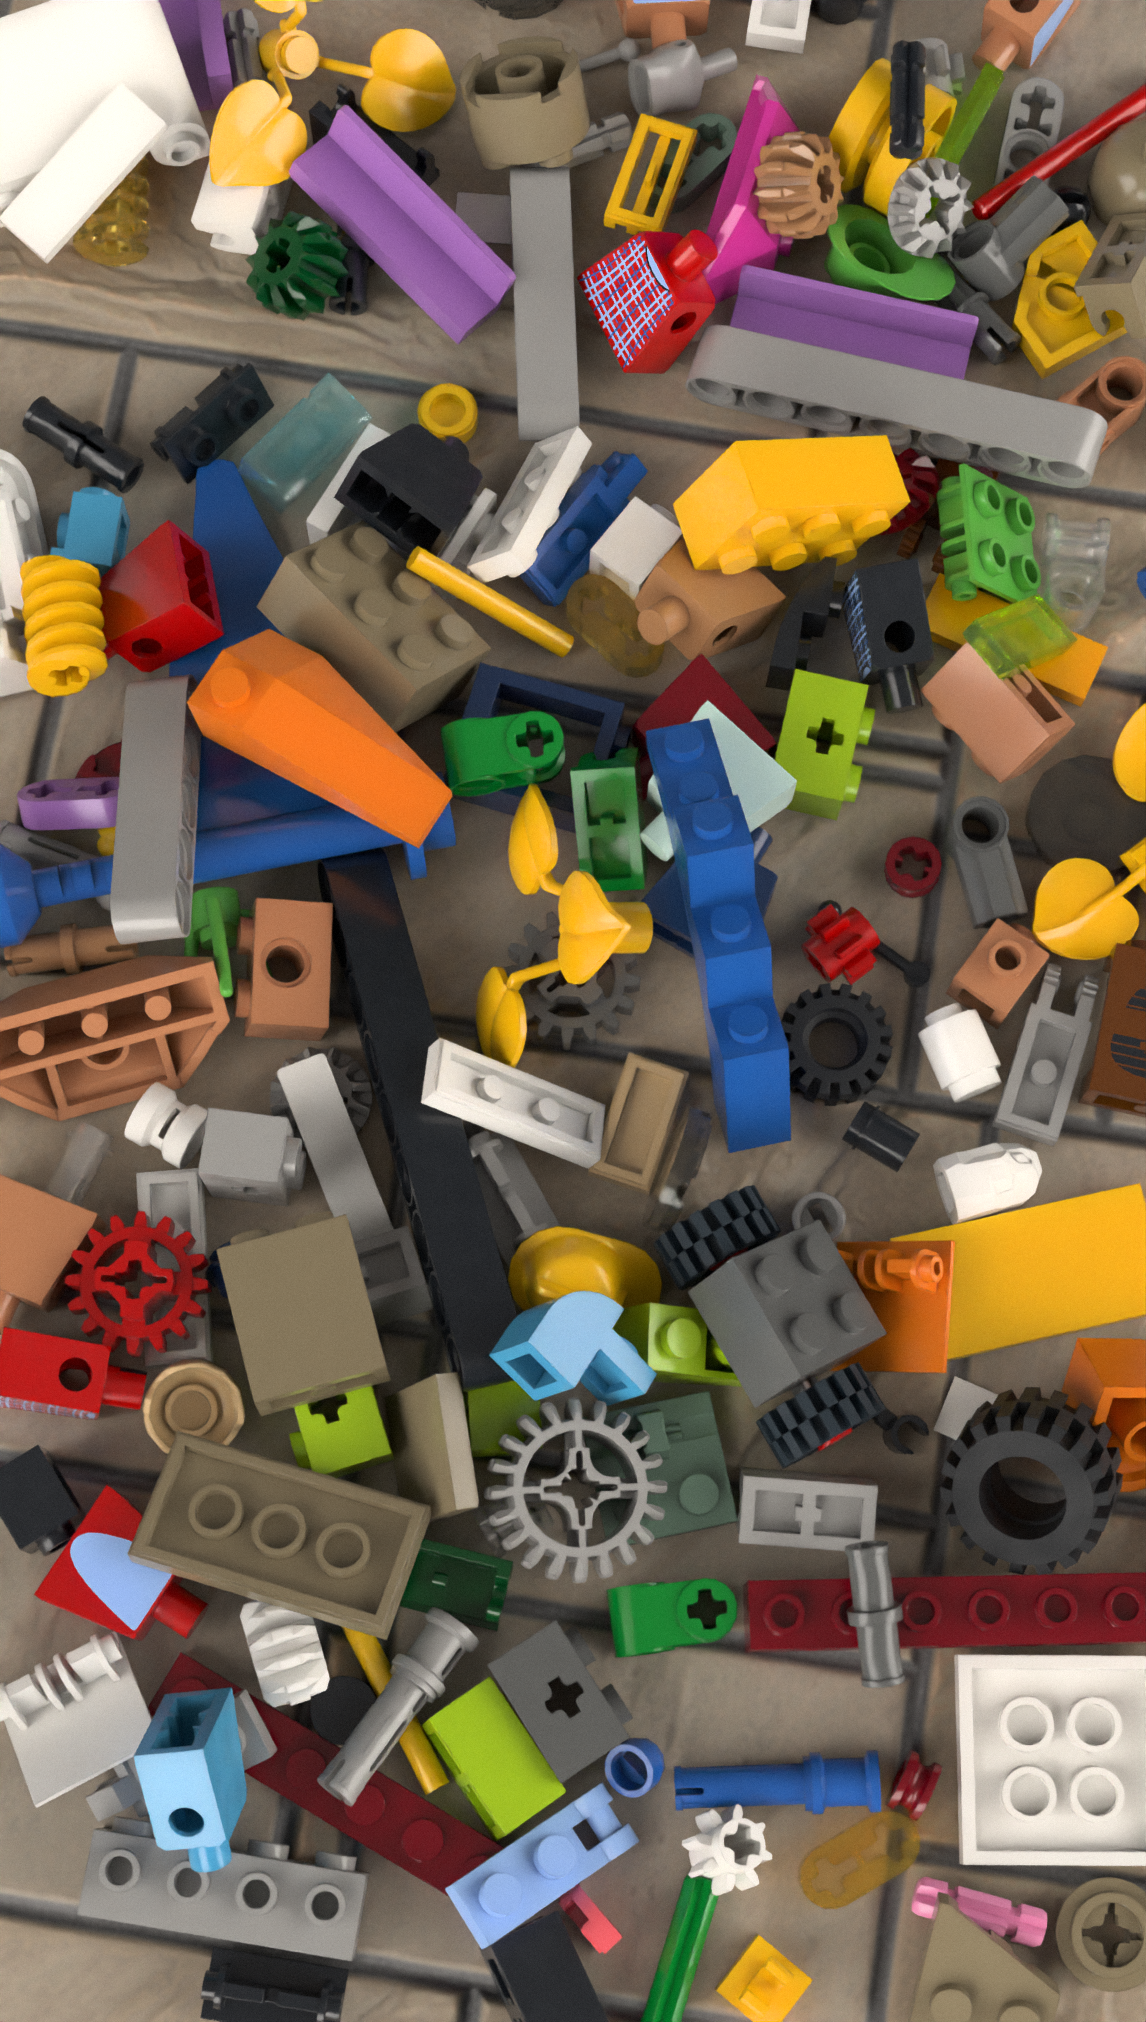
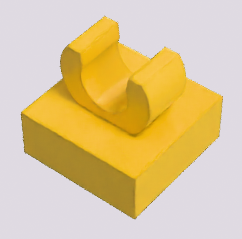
M756 1934L715 1987V1990L753 2022H782L813 1980L759 1934Z

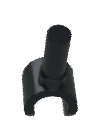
M886 1408L879 1415L872 1418L874 1423L883 1429L882 1437L885 1445L896 1454H914L908 1447L903 1446L898 1439V1430L903 1423H908L913 1430L923 1436L929 1435L927 1424L916 1415L896 1416Z

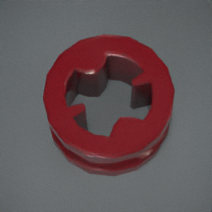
M914 836L902 838L894 843L887 852L884 868L886 882L900 896L908 898L925 896L938 883L942 866L940 853L934 844L924 838ZM911 854L916 862L927 861L929 867H924L922 880L914 881L910 873L898 874L896 867H902V856Z
M910 1750L891 1784L885 1800V1806L891 1809L899 1805L904 1806L908 1811V1818L917 1821L932 1797L941 1775L942 1766L936 1762L929 1766L923 1765L919 1760V1754Z

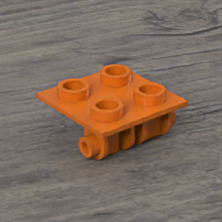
M955 1241L837 1242V1250L887 1334L829 1371H839L859 1362L864 1372L946 1373Z

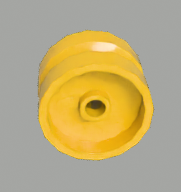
M881 58L872 64L852 91L832 128L829 139L832 144V151L839 153L841 158L838 169L844 180L841 182L840 191L847 193L861 185L864 181L863 201L865 205L888 217L889 198L896 181L914 162L924 158L936 157L953 120L957 101L955 97L932 84L925 85V119H923L925 129L922 154L914 160L894 158L889 152L891 133V62Z

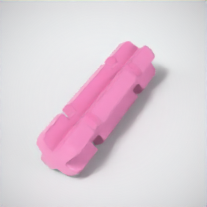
M923 1877L916 1883L912 1897V1911L916 1915L931 1919L937 1893L941 1892L950 1895L956 1900L959 1909L986 1932L991 1929L1003 1938L1005 1934L1010 1935L1011 1942L1029 1947L1040 1946L1044 1939L1047 1928V1913L1043 1909L1022 1903L1021 1905L1018 1904L1017 1908L1012 1907L1011 1900L962 1886L955 1887L954 1890L948 1889L947 1882L929 1877Z

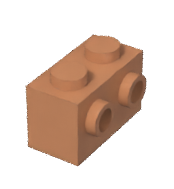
M996 632L967 641L920 690L932 704V712L937 720L960 736L972 750L971 756L975 764L987 775L995 777L1000 784L1027 773L1076 725Z

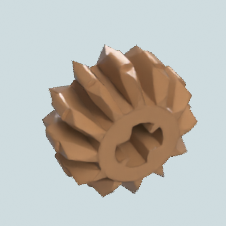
M804 131L786 132L782 136H773L770 145L761 147L759 154L761 165L754 168V174L757 177V188L753 194L758 196L759 199L758 217L766 220V226L770 234H781L783 237H793V239L813 238L814 235H824L829 225L836 224L838 218L837 205L843 203L844 200L840 192L841 182L844 180V177L840 175L838 169L841 159L839 153L832 151L829 137L805 134Z

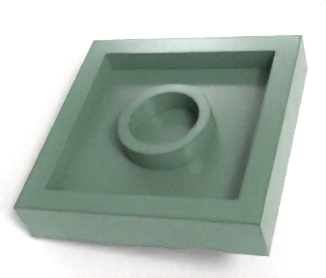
M709 1391L606 1412L603 1424L607 1426L621 1412H626L630 1415L629 1425L622 1433L627 1440L642 1430H646L650 1435L649 1441L636 1450L641 1460L654 1454H660L663 1460L662 1465L657 1468L646 1470L648 1482L655 1480L667 1482V1492L647 1495L648 1504L659 1506L665 1510L664 1518L659 1521H650L642 1518L639 1523L651 1531L654 1535V1540L733 1524L738 1521ZM584 1436L586 1448H589L591 1463L596 1471L604 1476L625 1478L620 1463L611 1451L598 1441ZM595 1488V1492L607 1491V1488ZM627 1499L602 1501L598 1504L605 1538L621 1520ZM631 1538L627 1540L629 1545L638 1544Z

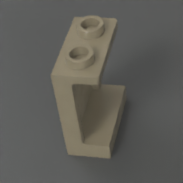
M331 1212L309 1214L298 1219L294 1223L295 1228L274 1234H269V1231L266 1229L246 1231L231 1238L230 1246L216 1249L253 1401L261 1416L391 1381L347 1214L334 1217Z

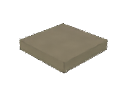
M458 1372L435 1374L385 1397L399 1497L429 1505L432 1511L429 1524L477 1508L479 1499Z

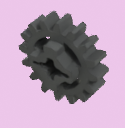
M553 911L547 913L546 929L542 932L530 923L524 926V937L528 943L527 946L517 943L510 944L508 956L518 965L503 967L508 978L515 971L531 967L535 960L541 964L558 958V943L561 935L559 933V926L561 924ZM637 953L611 954L602 967L589 980L583 983L580 988L570 983L561 987V970L546 974L545 979L537 985V990L533 994L530 990L529 982L523 983L518 992L524 1002L527 1027L534 1022L539 1025L538 1042L544 1044L552 1033H557L561 1035L563 1049L570 1050L574 1035H583L588 1046L593 1047L596 1046L598 1028L603 1027L612 1035L619 1032V1022L615 1013L618 1012L622 1015L631 1016L635 1006V1002L624 993H633L640 989L641 977L626 973L637 966ZM610 965L614 976V987L607 999L604 996V990L597 983V979L605 973V968ZM559 1011L579 1012L582 1017L567 1018L555 1014Z

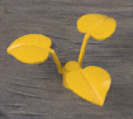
M253 0L261 8L275 13L287 12L294 7V11L288 19L283 18L280 20V28L273 29L262 37L258 47L261 66L268 73V80L275 83L280 98L269 83L256 79L241 83L227 95L217 114L211 136L209 151L211 181L218 186H269L280 183L290 177L289 170L293 161L306 152L307 130L302 118L295 112L287 109L292 102V94L285 78L304 79L310 76L316 68L368 79L362 91L361 107L372 122L384 129L410 132L434 124L451 108L455 101L456 87L442 51L426 34L418 30L402 28L394 29L376 41L371 50V68L319 56L318 45L310 34L296 29V26L307 13L306 1L317 2L323 0Z
M1146 703L1132 715L1121 731L1115 744L1112 764L1114 775L1120 787L1127 796L1139 802H1146ZM1072 858L1056 864L1043 877L1036 891L1032 922V934L1036 941L1051 952L1071 959L1092 960L1109 956L1116 943L1125 944L1126 941L1131 940L1139 926V916L1136 909L1123 895L1146 877V861L1116 886L1108 869L1096 861Z
M529 783L528 789L524 793L512 821L508 845L509 866L513 880L523 894L534 895L541 885L542 889L546 892L560 896L558 914L561 924L559 926V933L561 935L558 943V958L515 971L509 978L503 967H492L482 981L476 1003V1026L484 1056L513 1068L516 1067L521 1057L527 1034L525 1006L518 992L523 983L561 970L568 983L583 984L602 967L611 954L645 953L650 947L653 936L652 914L646 903L608 902L597 881L586 871L572 872L564 884L555 880L551 871L558 859L556 827L538 785Z

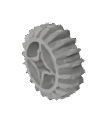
M569 1398L566 1400L564 1407V1420L560 1419L556 1407L551 1402L544 1403L539 1407V1414L543 1424L541 1429L531 1417L525 1414L516 1420L518 1430L526 1439L523 1443L508 1434L501 1436L498 1445L513 1457L511 1462L502 1459H492L488 1462V1471L495 1475L506 1477L505 1485H494L484 1489V1497L486 1499L498 1500L505 1498L506 1510L495 1512L489 1516L491 1526H499L511 1520L516 1530L505 1536L501 1545L505 1550H511L525 1540L530 1547L523 1555L521 1565L526 1569L533 1568L543 1554L548 1556L545 1577L550 1580H557L560 1577L565 1561L570 1563V1576L574 1583L586 1582L589 1560L592 1561L595 1572L600 1578L612 1576L613 1565L609 1554L613 1553L626 1566L633 1564L637 1558L627 1540L631 1538L638 1544L650 1545L654 1540V1535L639 1523L642 1518L650 1521H659L665 1515L664 1509L647 1503V1495L665 1493L668 1489L666 1481H647L646 1470L662 1465L661 1455L654 1454L641 1460L636 1451L649 1441L650 1435L646 1430H642L627 1440L622 1435L631 1419L630 1415L626 1412L619 1413L609 1426L603 1424L607 1408L606 1403L602 1401L594 1402L589 1409L587 1419H583L582 1405L579 1398ZM563 1435L564 1451L560 1453V1464L556 1474L550 1479L524 1481L529 1461L538 1448L550 1438ZM584 1436L598 1441L611 1451L620 1463L625 1478L604 1476L596 1471L591 1463L589 1448L585 1447ZM574 1470L577 1473L579 1483L589 1484L590 1488L604 1487L607 1488V1491H599L591 1494L590 1497L581 1499L580 1501L584 1507L578 1510V1508H575L573 1497L562 1496L561 1492L546 1493L544 1489H553L561 1486V1483L571 1481L572 1479L568 1472ZM627 1499L624 1513L615 1529L600 1542L589 1546L588 1529L592 1528L593 1512L598 1504L602 1501ZM525 1502L549 1504L557 1510L561 1516L563 1532H567V1545L549 1538L536 1526L528 1513Z

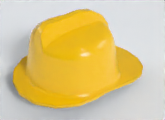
M562 1226L539 1230L521 1242L511 1259L508 1276L513 1299L523 1311L576 1291H592L603 1294L613 1299L623 1308L650 1302L659 1303L662 1288L658 1266L645 1250L626 1241L590 1233L578 1228Z

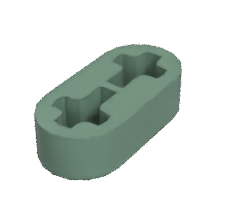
M707 113L699 115L686 125V127L698 130L697 142L671 214L688 208L726 172L737 138L736 127L730 119L721 114ZM701 138L709 143L716 138L721 140L720 151L716 147L711 146L697 157L700 152ZM673 139L649 203L654 209L657 208L663 192V188L660 187L661 176L665 179L668 178L681 142L680 140ZM649 163L646 166L645 174L647 172Z

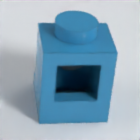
M85 487L80 492L73 491L70 513L62 512L59 517L57 527L58 548L51 547L50 555H58L70 560L90 563L98 569L100 577L106 574L125 557L130 519L123 497L115 496L112 492L98 487Z

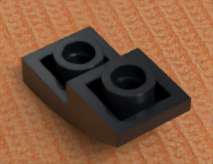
M825 556L810 572L792 599L774 644L765 687L790 691L794 670L806 671L812 637L823 638L828 617L839 619L845 582L834 580L837 558Z

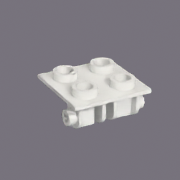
M115 1631L102 1638L95 1633L90 1636V1642L67 1653L66 1657H63L60 1652L53 1656L54 1663L45 1667L40 1662L34 1666L35 1673L32 1675L27 1674L10 1684L6 1682L0 1683V1722L3 1720L5 1722L36 1808L134 1757L152 1721L120 1637Z

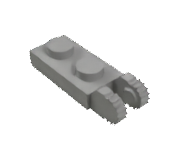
M1048 962L1043 971L1034 1003H1031L1027 1009L992 1127L1054 1146L1061 1131L1093 1024L1089 1022V1017L1100 979L1086 974L1083 981L1077 987L1072 1014L1068 1015L1050 1009L1053 997L1060 986L1062 966Z

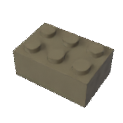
M361 520L287 555L259 601L257 608L286 638L322 655L395 732H398L458 698L478 670L480 662L484 661L492 648L473 630L468 621L460 617L437 594L426 579L406 568L407 562L388 544L382 534L374 530L364 520Z

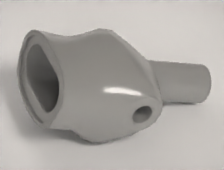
M682 39L665 43L652 49L645 56L631 59L628 66V84L635 111L639 116L643 113L656 117L667 112L696 109L700 104L704 81L737 69L738 61L735 52L728 47L700 57L696 45L691 40Z

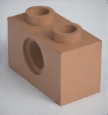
M256 898L249 912V917H239L236 952L237 955H247L246 979H236L234 1017L244 1018V1037L320 1041L328 1030L333 903ZM274 957L288 959L296 967L298 978L287 983L275 980L267 971L266 961Z

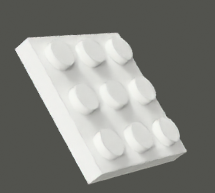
M954 1655L959 1863L962 1865L1146 1866V1656Z

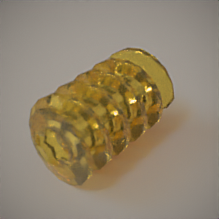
M146 156L137 163L73 235V244L76 251L86 259L98 264L117 267L140 262L148 255L149 248L142 243L149 235V225L143 220L149 213V204L144 199L149 191V182L144 177L149 170V161Z

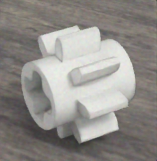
M738 1804L722 1810L720 1815L713 1809L697 1815L695 1819L701 1832L682 1840V1846L689 1850V1858L692 1865L688 1875L690 1878L701 1876L712 1880L711 1889L712 1894L715 1896L732 1891L734 1885L741 1891L757 1886L759 1879L754 1868L761 1863L772 1860V1854L765 1850V1839L762 1834L766 1827L763 1822L755 1824L746 1818H742V1807Z

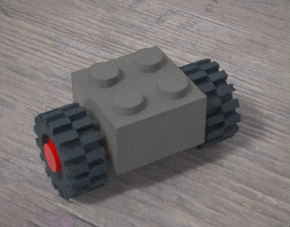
M755 1185L745 1186L739 1191L735 1190L727 1194L723 1199H717L709 1203L708 1207L692 1213L688 1219L678 1222L671 1227V1230L664 1232L659 1236V1239L654 1241L653 1246L678 1289L682 1291L693 1287L688 1291V1294L753 1406L756 1408L790 1390L795 1396L756 1421L757 1426L782 1469L835 1444L851 1434L857 1427L868 1422L886 1409L859 1362L851 1364L819 1382L816 1378L841 1365L887 1334L820 1219L776 1238L781 1229Z

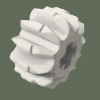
M258 1600L244 1604L240 1619L263 1699L272 1707L286 1704L292 1706L311 1700V1696L326 1691L330 1677L313 1617Z

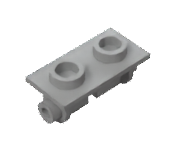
M486 1130L476 1134L467 1141L497 1247L510 1268L511 1259L521 1242L539 1230L560 1226L512 1138L496 1132L490 1135L489 1131Z

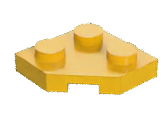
M1082 220L1045 239L1028 256L1011 329L1021 336L1019 346L1042 380L1128 333L1124 327L1123 316L1117 311L1107 310L1105 313L1110 319V328L1106 335H1100L1090 322L1083 296L1077 297L1074 285L1098 244Z

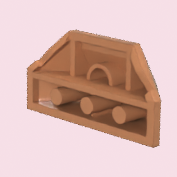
M145 955L23 988L0 1001V1097L59 1122L139 1100L155 1082H160L172 1090L183 1088L208 1053L218 1034L222 1033L230 1021L224 997L220 993L219 980L213 958Z

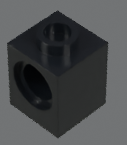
M36 1445L0 1468V1517L18 1548L29 1554L40 1549L43 1556H48L65 1547L76 1532L75 1527L82 1523L86 1514L49 1451L40 1445Z

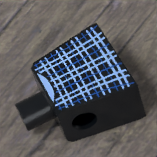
M918 558L858 568L845 586L842 607L859 681L866 685L881 684L886 714H898L923 707L917 676L922 675L934 661V650ZM885 642L895 645L899 652L890 650Z

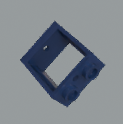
M480 662L462 719L497 717L503 699L601 727L593 751L596 755V760L616 758V753L621 748H628L632 727L623 725L625 703ZM445 770L444 780L446 786L448 787L447 775ZM529 785L501 789L481 796L459 797L453 795L452 798L514 816ZM539 788L549 807L555 827L576 833L573 797Z

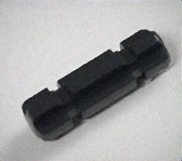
M898 41L894 44L891 55V133L889 152L896 159H917L921 156L924 146L925 74L923 73V68L925 67L926 48L919 41Z

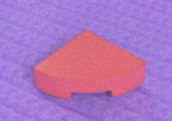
M579 1884L558 1898L560 1900L558 1902L560 1907L581 1929L582 1934L599 1954L601 1952L606 1954L622 1938L619 1930Z

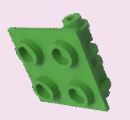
M964 463L960 464V476L944 479L942 481V489L937 492L940 525H942L940 527V536L947 539L941 545L942 554L948 556V558L943 559L945 588L952 591V599L967 601L976 598L977 588L982 587L1033 613L1038 612L1037 589L1041 583V575L1033 554L1031 532L1035 527V516L1028 498Z

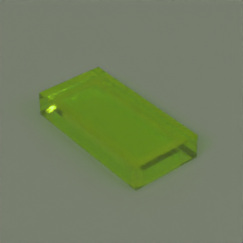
M1039 594L975 619L962 633L967 642L1002 681L1064 654L1078 640Z

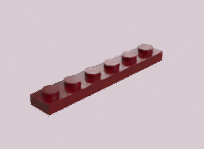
M180 1652L147 1708L150 1715L154 1717L165 1694L232 1687L234 1695L244 1689ZM248 1692L278 1750L272 1757L244 1770V1773L449 1897L445 1888L505 1848L378 1770L368 1780L353 1806L346 1805L317 1782L319 1775L323 1773L341 1748L328 1742L317 1733Z

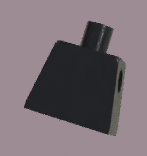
M411 423L363 450L356 458L334 498L408 555L417 546H420L438 557L462 519L483 476L480 470L469 462L468 448L460 439L454 436H445L439 439L423 426Z

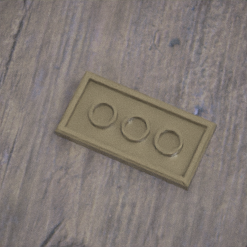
M177 1431L128 1551V1556L131 1562L387 1640L432 1516V1511L429 1505Z

